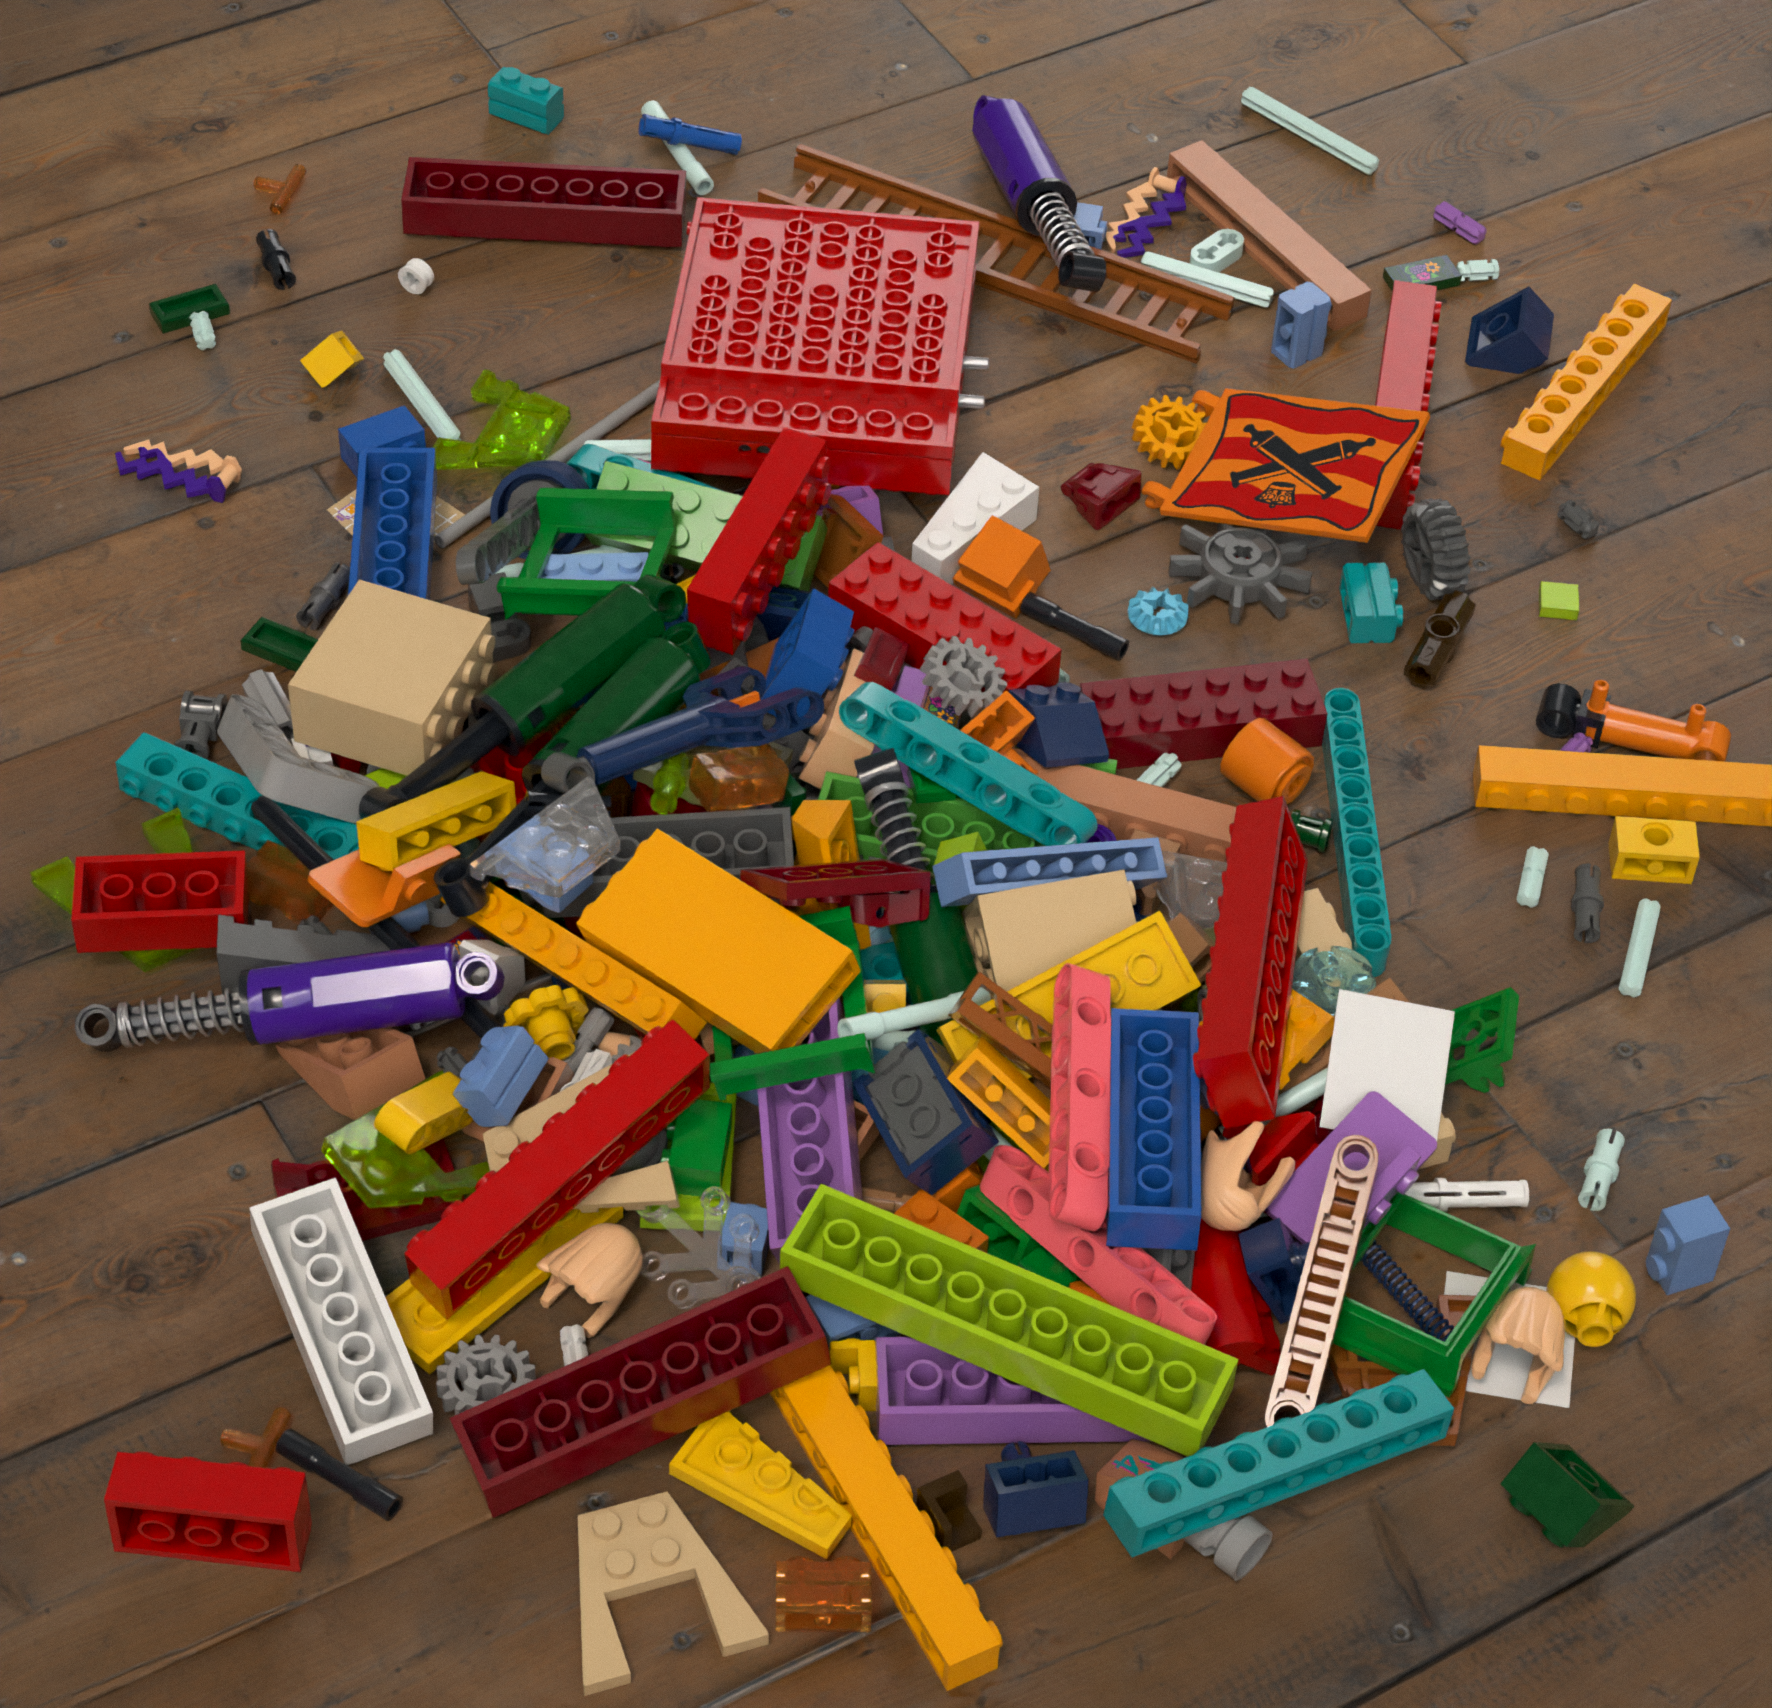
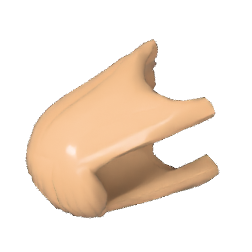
M1254 1121L1242 1133L1229 1140H1219L1217 1134L1212 1130L1208 1133L1201 1158V1218L1206 1224L1215 1229L1241 1231L1248 1228L1257 1221L1265 1209L1278 1196L1295 1170L1293 1158H1283L1274 1175L1266 1184L1256 1186L1251 1182L1250 1174L1243 1167L1264 1129L1263 1123Z
M601 1223L588 1228L566 1244L548 1253L536 1264L540 1270L551 1272L550 1281L540 1298V1303L544 1308L548 1309L570 1285H574L575 1291L581 1298H585L587 1303L602 1302L594 1314L582 1325L585 1337H594L617 1311L643 1267V1255L636 1236L622 1225Z
M1520 1287L1506 1294L1481 1332L1472 1358L1471 1368L1474 1379L1480 1380L1484 1377L1495 1343L1522 1348L1533 1354V1359L1521 1401L1525 1404H1533L1537 1401L1540 1392L1552 1378L1555 1371L1562 1370L1564 1365V1319L1560 1306L1554 1297L1546 1291L1535 1287Z

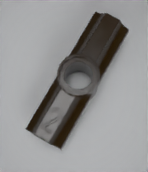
M1458 590L1445 594L1434 615H1431L1426 620L1424 633L1404 668V675L1408 677L1411 685L1422 689L1429 685H1435L1446 663L1453 659L1456 645L1475 611L1476 604L1470 600L1468 594Z

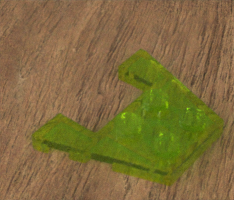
M484 369L471 388L473 401L499 406L474 443L441 437L437 439L432 447L435 448L436 470L522 466L528 462L546 460L571 420L570 408L537 392H533L530 395L519 390L518 383L509 379L504 383L496 379L494 372Z

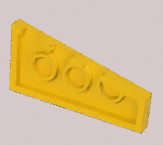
M730 1411L699 1424L669 1463V1474L817 1555L828 1559L851 1527L852 1515L810 1478L804 1479L792 1468V1462L780 1451L777 1453L772 1451L759 1439L760 1434L747 1422L742 1424Z

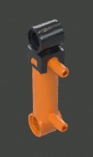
M1596 680L1592 690L1585 689L1582 700L1579 692L1567 684H1552L1543 693L1536 716V725L1547 736L1562 738L1570 735L1572 731L1573 735L1582 732L1586 737L1592 739L1593 744L1590 746L1598 749L1599 742L1601 741L1665 758L1726 762L1731 742V733L1721 723L1704 721L1706 708L1701 704L1691 706L1686 723L1610 704L1612 695H1608L1609 684L1605 680Z

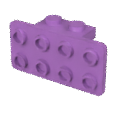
M1371 1091L1293 1172L1278 1196L1265 1209V1212L1274 1220L1280 1218L1288 1232L1302 1244L1309 1242L1334 1150L1344 1137L1362 1135L1369 1138L1376 1145L1379 1153L1378 1174L1363 1229L1370 1222L1376 1225L1391 1208L1392 1204L1389 1201L1397 1192L1404 1195L1418 1179L1419 1174L1416 1171L1435 1152L1437 1148L1436 1139L1380 1093ZM1353 1152L1348 1154L1343 1162L1347 1168L1358 1171L1364 1169L1369 1161L1364 1154Z

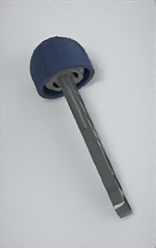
M541 460L528 462L507 475L499 483L492 497L490 507L492 525L469 541L468 544L461 547L457 552L456 572L459 582L462 585L484 583L489 579V576H493L517 557L526 559L530 551L528 548L532 546L541 526L536 500L539 488L589 489L585 480L577 473V470L560 461ZM559 533L554 548L557 550L552 551L551 554L570 553L584 540L586 535L584 533Z

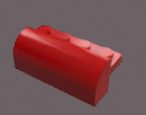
M1201 1218L1197 1251L1195 1250L1191 1291L1209 1305L1217 1315V1320L1206 1346L1239 1359L1238 1365L1243 1364L1273 1376L1276 1373L1281 1355L1279 1348L1280 1340L1274 1329L1269 1306L1247 1275L1238 1235L1250 1228L1248 1227L1241 1231H1222L1209 1226Z

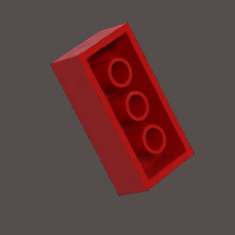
M245 850L76 857L71 921L77 953L217 948L218 915L234 916V923L248 925L249 878Z
M117 1451L104 1497L115 1552L301 1572L312 1527L305 1472H297L287 1467H277L275 1469L252 1467L241 1462H230L227 1464L207 1462L195 1457H162L145 1451L135 1453Z

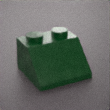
M1533 1442L1500 1483L1511 1494L1508 1498L1510 1503L1521 1513L1527 1516L1533 1515L1544 1525L1542 1533L1552 1543L1561 1548L1565 1546L1585 1547L1634 1508V1505L1568 1444Z

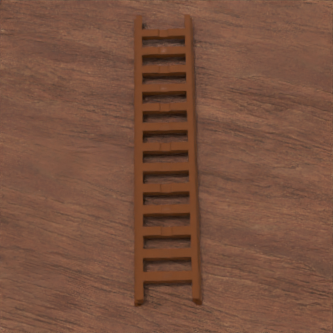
M799 144L796 148L798 153L794 158V167L813 175L793 198L763 187L758 191L759 203L816 207L810 205V202L831 180L843 184V186L824 208L844 210L858 192L862 191L874 195L861 210L863 212L881 213L889 202L904 206L898 215L918 216L921 212L935 218L978 221V238L983 234L997 240L976 264L975 285L1195 364L1198 363L1201 357V344L1183 338L1201 312L1228 321L1231 317L1230 311L1234 306L1235 297L1092 246L1090 247L1095 256L1105 259V280L1107 278L1121 283V286L1103 309L1087 304L1096 292L1078 289L1071 298L1056 293L1061 285L1058 279L1059 269L1057 265L1040 287L1025 282L1028 275L1044 256L1053 258L1042 237L1025 231L1018 220L803 144ZM1013 245L1028 250L1009 275L994 270L999 260L1005 256ZM1137 290L1152 294L1153 297L1135 321L1119 315ZM1169 301L1185 306L1167 332L1151 327Z

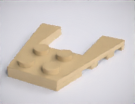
M611 1065L512 1117L507 1126H496L483 1133L490 1171L495 1170L497 1172L507 1164L510 1154L519 1144L524 1141L531 1143L543 1132L542 1128L550 1117L557 1112L564 1114L576 1103L575 1099L587 1085L591 1083L597 1085L608 1076ZM665 1161L609 1177L574 1209H580L582 1213L599 1212V1208L624 1207L625 1211L646 1210V1206L668 1205L669 1208H678L680 1203L672 1168L669 1162Z
M668 1491L578 1515L584 1696L631 1683V1672L607 1602L695 1578L723 1657L769 1645L767 1629Z

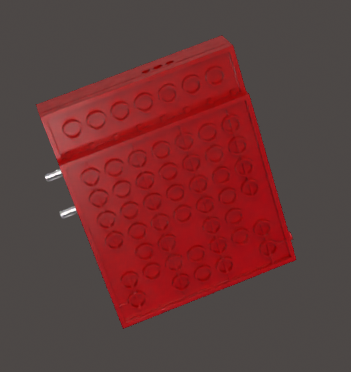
M697 197L692 222L688 221L687 236L689 237L663 352L661 378L651 420V469L668 472L702 473L704 475L737 476L745 479L754 478L782 429L786 427L827 440V457L831 458L828 483L831 485L870 486L872 489H883L892 492L906 491L928 495H949L960 407L983 409L985 406L984 396L962 394L965 369L987 371L989 368V358L967 356L975 290L979 222Z

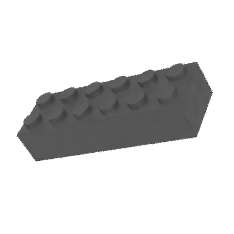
M790 807L539 822L542 828L547 827L551 829L559 838L560 843L584 850L593 863V883L560 913L543 906L544 916L547 918L581 916L584 908L594 902L606 889L611 877L617 871L622 870L630 861L639 844L648 839L657 828L739 880L740 870L794 866ZM771 899L780 904V899Z

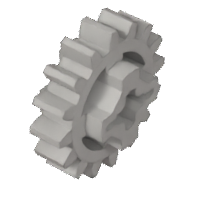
M952 636L949 642L941 638L935 646L932 645L924 657L925 662L920 667V671L926 674L922 680L923 685L933 687L929 696L931 698H942L941 707L944 709L949 705L954 706L955 713L958 716L964 710H967L971 718H975L979 711L982 712L1003 694L1002 692L1007 686V682L1001 679L1005 669L995 667L994 664L998 659L996 655L988 657L984 654L986 646L981 645L978 649L973 647L971 638H967L964 644H962L957 636ZM982 687H985V692H981Z
M475 1335V1345L468 1346L462 1340L459 1341L458 1354L446 1351L444 1354L445 1365H438L437 1396L442 1398L443 1410L449 1412L455 1409V1415L535 1380V1365L530 1364L528 1351L517 1353V1343L514 1340H511L505 1346L500 1345L499 1335H494L490 1343H484L481 1335ZM510 1370L514 1373L516 1377L515 1383L512 1382L511 1374L509 1373ZM457 1379L461 1381V1388L464 1389L462 1392L456 1385Z

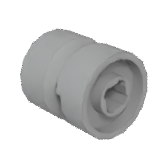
M1239 1516L1183 1539L1204 1557L1214 1554V1564L1237 1581L1245 1577L1260 1561L1268 1549L1273 1534L1252 1516L1243 1518Z

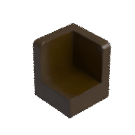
M959 1470L920 1486L917 1490L916 1507L919 1512L922 1510L927 1512L934 1526L936 1540L941 1548L946 1546L951 1552L980 1540L982 1536L980 1526L966 1506L968 1484Z

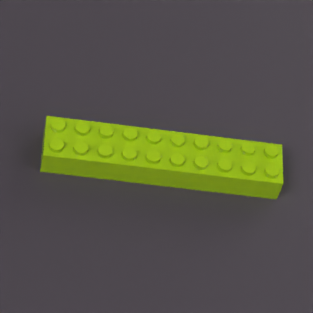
M822 1183L780 1250V1269L789 1267L801 1291L1188 1457L1204 1447L1233 1390L1239 1359Z

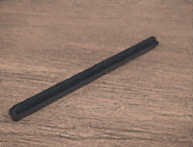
M262 795L252 803L251 810L254 816L310 871L333 861L272 799ZM388 917L368 927L390 950L421 946L392 917ZM472 997L465 998V1010L460 1018L481 1039L489 1030L495 1027H503L476 999Z

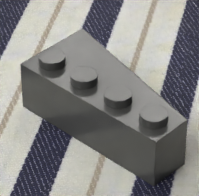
M218 915L217 959L222 995L226 988L230 990V993L239 992V976L243 970L390 951L375 934L337 929L333 935H327L315 930L314 926L298 925L295 931L272 928V921L255 919L253 925L234 923V916Z

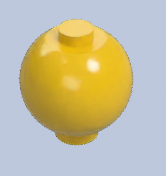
M1588 1251L1567 1257L1554 1269L1547 1283L1546 1292L1554 1297L1562 1311L1565 1332L1578 1338L1579 1342L1586 1346L1599 1347L1609 1343L1613 1335L1621 1331L1629 1322L1635 1309L1636 1290L1631 1275L1618 1260L1604 1253Z

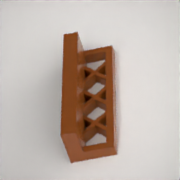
M981 972L976 973L948 1016L978 1038L982 1036L1000 1054L1051 1090V1058L1041 1051L1040 1043L1052 1041L1053 1025ZM980 986L994 996L996 1014H989L971 1000ZM1003 1003L1014 1011L1004 1012ZM1020 1015L1029 1022L1031 1039L1025 1040L1008 1028L1005 1017ZM1038 1029L1048 1036L1039 1038Z

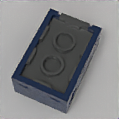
M918 1029L907 1038V1043L903 1041L874 1064L875 1074L868 1072L869 1074L866 1075L863 1073L852 1083L905 1179L933 1195L995 1146L999 1140L983 1112L947 1080L954 1062L946 1048Z

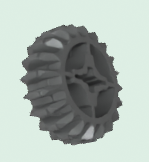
M1433 498L1424 499L1414 503L1407 508L1406 514L1403 516L1404 525L1401 527L1403 534L1401 543L1404 549L1402 555L1406 560L1405 568H1408L1414 584L1419 587L1420 594H1425L1429 600H1442L1445 594L1453 593L1455 590L1463 592L1469 580L1467 574L1471 570L1469 567L1471 557L1468 554L1469 543L1465 537L1466 530L1461 525V517L1457 516L1454 506H1451L1447 500H1442L1441 498L1434 500Z

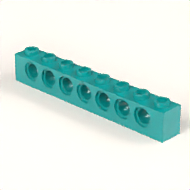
M145 732L115 762L119 789L128 796L142 799L157 806L164 812L176 814L191 821L198 827H205L225 836L232 842L246 845L259 851L266 857H273L293 866L299 872L310 873V870L254 816L251 805L262 794L255 789L248 777ZM274 801L333 860L359 849L356 824Z
M1424 1369L1409 1375H1397L1389 1382L1369 1390L1366 1388L1360 1389L1350 1397L1331 1404L1322 1403L1310 1412L1293 1418H1282L1272 1426L1253 1433L1244 1432L1232 1441L1216 1447H1204L1192 1456L1175 1462H1164L1154 1470L1141 1475L1121 1478L1109 1487L1103 1516L1130 1556L1135 1557L1446 1437L1454 1407Z

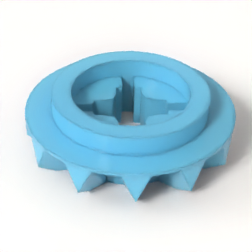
M1152 586L1148 593L1138 590L1136 597L1130 599L1128 617L1137 629L1145 633L1169 635L1181 630L1186 625L1188 620V604L1183 603L1181 594L1171 595L1168 588L1161 592ZM1157 606L1164 608L1161 609L1160 612H1157L1156 616L1153 615V610H1155Z

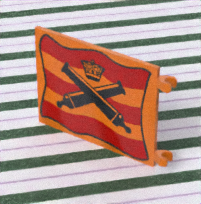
M1225 388L1222 396L1219 398L1207 391L1198 390L1192 398V402L1198 404L1195 413L1205 412V417L1210 416L1174 484L1169 489L1158 482L1148 481L1141 492L1143 495H1148L1145 505L1151 509L1160 507V514L1164 516L1368 543L1430 419V413Z

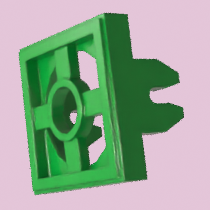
M1511 987L1451 1010L1455 1011L1445 1085L1462 1079L1471 1088L1483 1093L1489 1092L1490 1083L1488 1079L1498 1087L1504 1086L1505 1075L1500 1064L1512 1059L1519 995ZM1473 1028L1479 1032L1475 1038L1466 1041L1468 1033ZM1497 1032V1039L1493 1046L1479 1052L1480 1045L1488 1036H1496ZM1463 1046L1465 1048L1464 1058L1455 1060L1454 1049Z

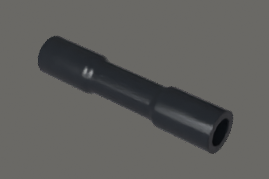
M1029 592L1023 599L1020 608L1022 613L1048 626L1056 627L1118 661L1126 654L1129 640L1101 626H1095L1033 592Z
M292 1428L287 1429L279 1438L276 1444V1452L307 1472L315 1473L352 1496L354 1501L386 1521L394 1518L400 1510L403 1502L402 1496L373 1478L363 1476L329 1455L323 1447Z

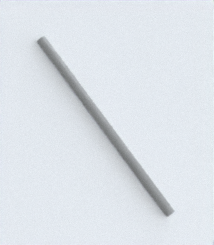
M660 379L545 460L568 462L584 445L586 440L601 439L656 400ZM492 497L434 536L437 546L442 549L491 516Z

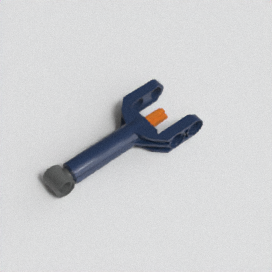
M747 666L737 667L689 685L683 695V700L687 707L685 709L581 747L578 750L577 758L562 752L553 753L544 761L541 776L548 787L570 797H583L589 793L592 787L602 785L703 745L729 748L761 746L811 727L822 717L824 701L819 693L803 687H795L760 700L766 689L764 675L760 671ZM752 675L754 678V688L750 693L742 695V682L746 677ZM715 688H719L721 696L712 695L710 692ZM808 696L810 700L809 710L804 716L799 717L797 714L798 702L803 697ZM774 709L776 713L775 724L769 730H765L763 727L764 715L769 710Z

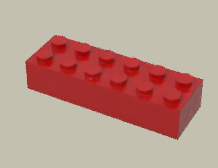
M786 427L782 429L688 586L689 622L696 625L706 647L734 655L741 641L746 642L748 640L756 615L762 614L765 611L770 591L773 586L778 587L784 576L785 565L789 559H795L800 548L802 536L805 532L809 533L812 530L817 510L820 505L825 506L830 498L832 486L828 483V473L831 466V458L827 457V440Z
M879 542L874 544L829 582L828 597L854 611L850 625L854 632L862 626L869 627L873 631L876 627L905 641L910 645L904 662L916 669H920L925 662L924 657L932 645L935 646L941 638L949 642L952 636H957L960 643L964 644L967 638H971L973 647L978 649L981 645L986 646L985 655L988 657L997 656L998 659L994 665L995 667L1005 669L1001 679L1007 682V686L1002 693L1006 690L1009 692L1012 689H1024L1028 685L1050 687L1055 686L1059 682L1062 649ZM982 687L981 692H985V687Z

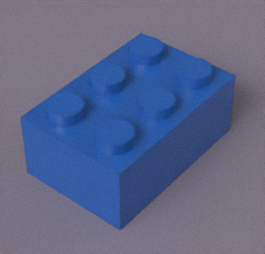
M813 588L775 643L765 676L766 689L760 700L795 687H803L815 691L820 696H822L826 689L833 691L843 674V670L840 667L849 652V649L845 647L854 633V629L850 627L854 611ZM808 696L803 697L798 702L797 714L799 717L804 716L809 710L810 700ZM774 709L768 711V713L776 717Z

